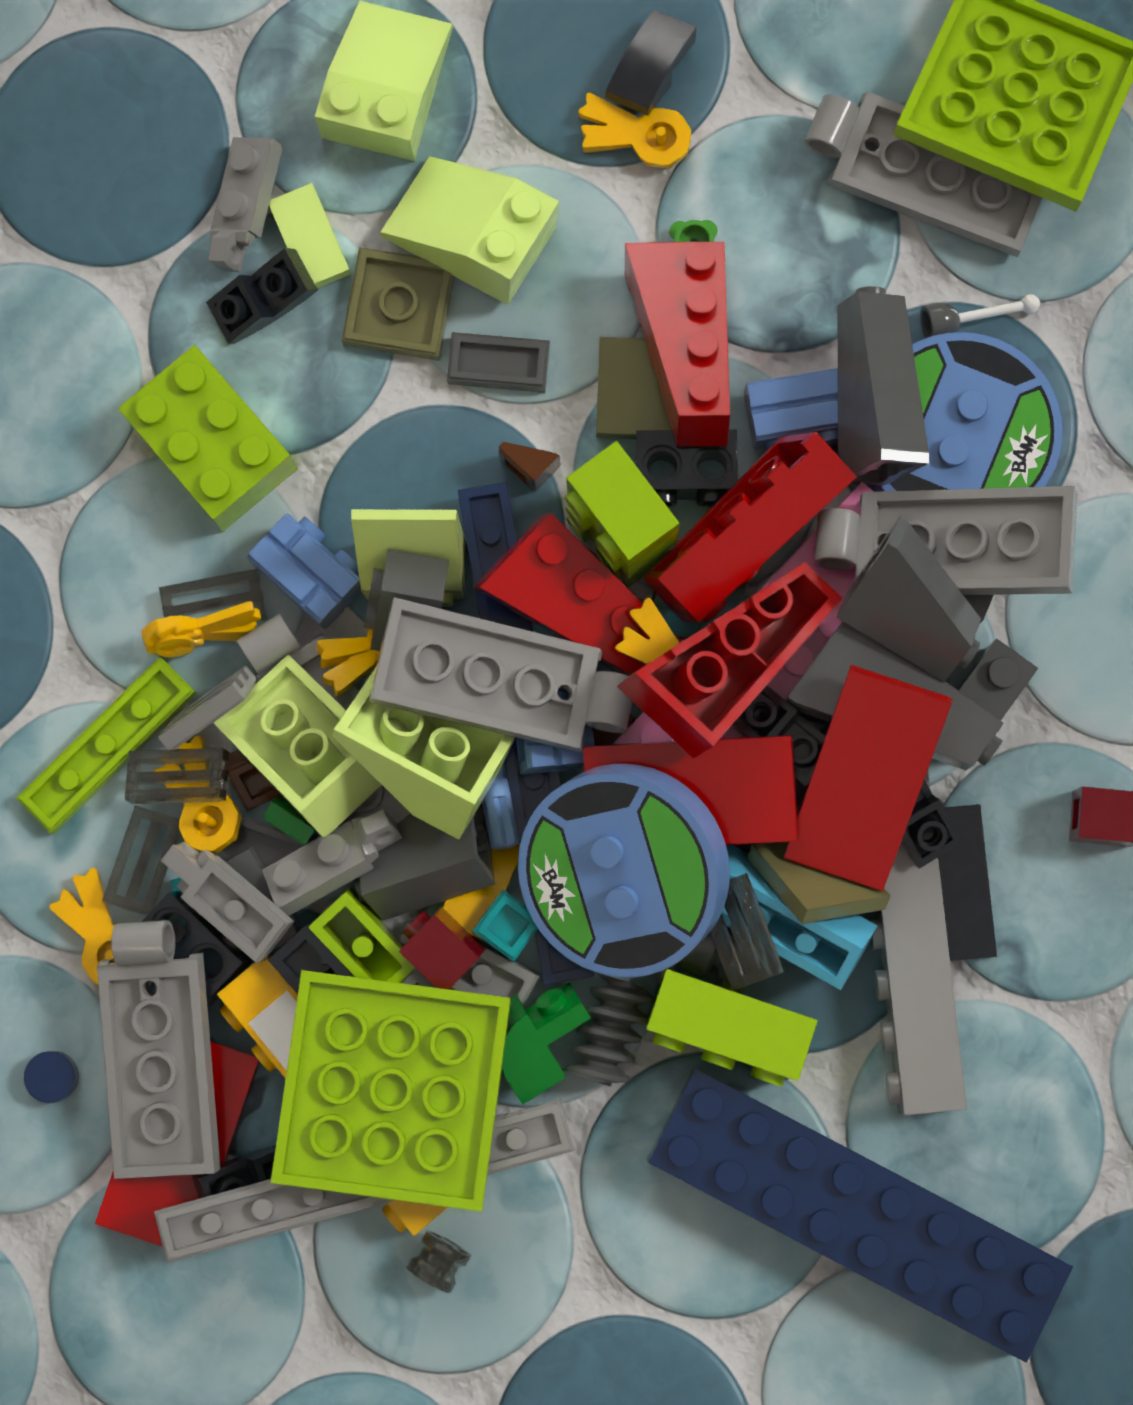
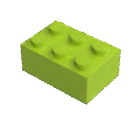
M195 344L118 407V410L222 532L298 470L291 455Z
M618 441L612 443L566 477L567 495L564 498L568 504L565 509L569 515L566 518L569 526L583 543L591 539L597 547L596 551L599 556L596 558L618 579L620 578L627 588L644 577L676 545L680 523Z
M666 969L663 973L645 1029L655 1032L652 1042L657 1045L683 1053L687 1043L704 1049L701 1059L733 1070L737 1060L753 1066L750 1076L783 1087L786 1077L796 1081L799 1080L818 1020Z

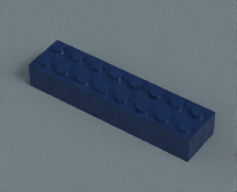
M693 1067L647 1158L648 1163L1026 1363L1073 1266L695 1067Z

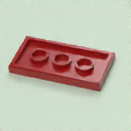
M850 664L797 816L798 841L788 842L784 858L883 891L951 708L952 698Z
M792 735L721 738L712 748L694 759L675 741L588 745L583 747L584 772L609 764H635L664 772L680 781L695 793L709 809L722 832L725 844L798 841Z
M210 1041L221 1164L226 1162L260 1061L255 1055ZM112 1172L95 1224L163 1247L154 1211L199 1199L192 1175L114 1179V1172Z

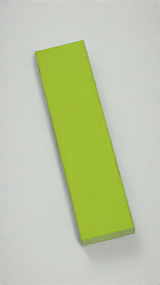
M159 657L16 799L49 833L55 835L198 693L162 657Z

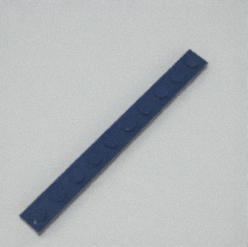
M507 482L458 490L474 586L517 542ZM475 590L480 619L533 632L532 621L523 618L506 606ZM515 737L505 759V766L520 846L523 832L533 812L551 792L561 786L558 771L520 774ZM539 929L536 931L535 938L544 985L595 976L593 971L576 964L561 954L548 942Z

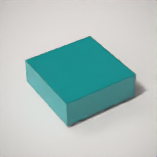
M502 889L471 931L514 962L538 928L532 920L527 907Z

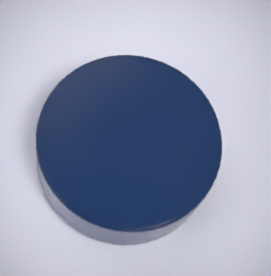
M46 1051L37 1054L29 1061L24 1072V1084L28 1093L34 1099L44 1103L59 1102L69 1097L74 1092L79 1078L78 1068L73 1059L59 1051Z

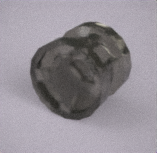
M427 1230L422 1238V1251L419 1256L411 1258L406 1268L429 1285L446 1293H451L456 1284L454 1275L459 1267L466 1266L471 1254L449 1239Z

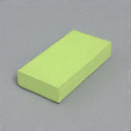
M313 183L270 200L269 207L286 247L297 250L317 289L351 275Z

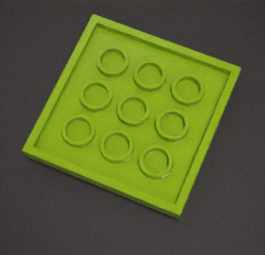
M954 0L898 120L893 136L1077 212L1133 82V41L1035 0Z
M301 970L271 1183L482 1212L511 998Z

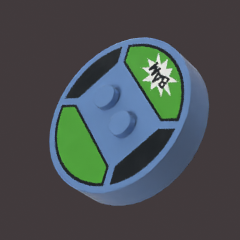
M954 332L939 334L912 344L929 450V464L885 486L870 484L874 492L1045 487L1051 479L1060 457L1063 425L1055 392L1037 365L1012 345L977 333Z
M609 764L592 768L575 776L551 792L530 817L523 832L518 855V875L522 896L527 910L539 931L553 947L571 961L593 972L608 976H647L665 970L681 961L711 932L724 909L730 882L729 857L722 832L715 818L700 798L687 786L664 772L642 765Z

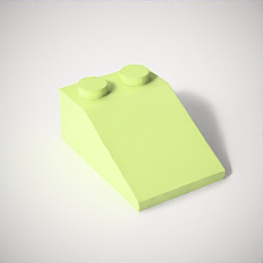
M359 1L328 70L316 110L315 119L321 138L415 162L453 25Z
M429 156L381 230L380 236L509 305L556 229L559 201L517 178Z
M351 509V522L360 586L366 599H369L374 568L384 569L388 549L449 560L442 607L453 606L454 599H465L466 540L457 510Z
M289 655L284 657L254 685L243 702L214 722L216 727L323 838L334 831L382 785L332 736L334 728L346 710Z
M375 667L334 728L332 736L413 816L459 840L499 774L515 737L369 702L376 671Z

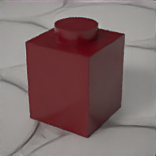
M1084 786L1072 791L1069 841L1125 847L1133 846V791Z
M441 907L432 917L423 911L402 932L409 941L399 952L436 988L449 990L481 957L486 949Z

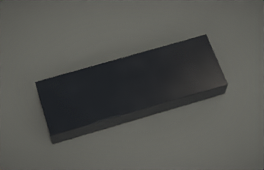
M977 804L944 807L963 841L958 846L938 857L950 961L997 957L981 806Z

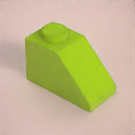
M351 887L308 927L355 977L401 983L415 969L399 952L403 946L388 926L368 905H364L360 901L357 893Z

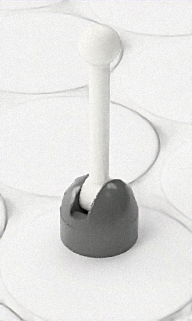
M1028 294L1018 302L959 314L948 303L937 302L923 305L920 311L924 338L939 334L958 332L961 323L1019 311L1033 314L1040 308V300L1036 295Z

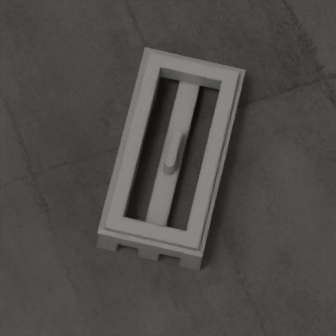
M245 665L172 717L170 723L166 725L164 731L157 738L168 751L171 749L175 750L243 702L256 684L257 678Z

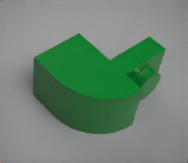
M571 983L561 988H553L539 996L535 1004L528 1009L524 1007L517 994L511 997L502 1072L522 1105L567 1078L549 1044L591 1019Z

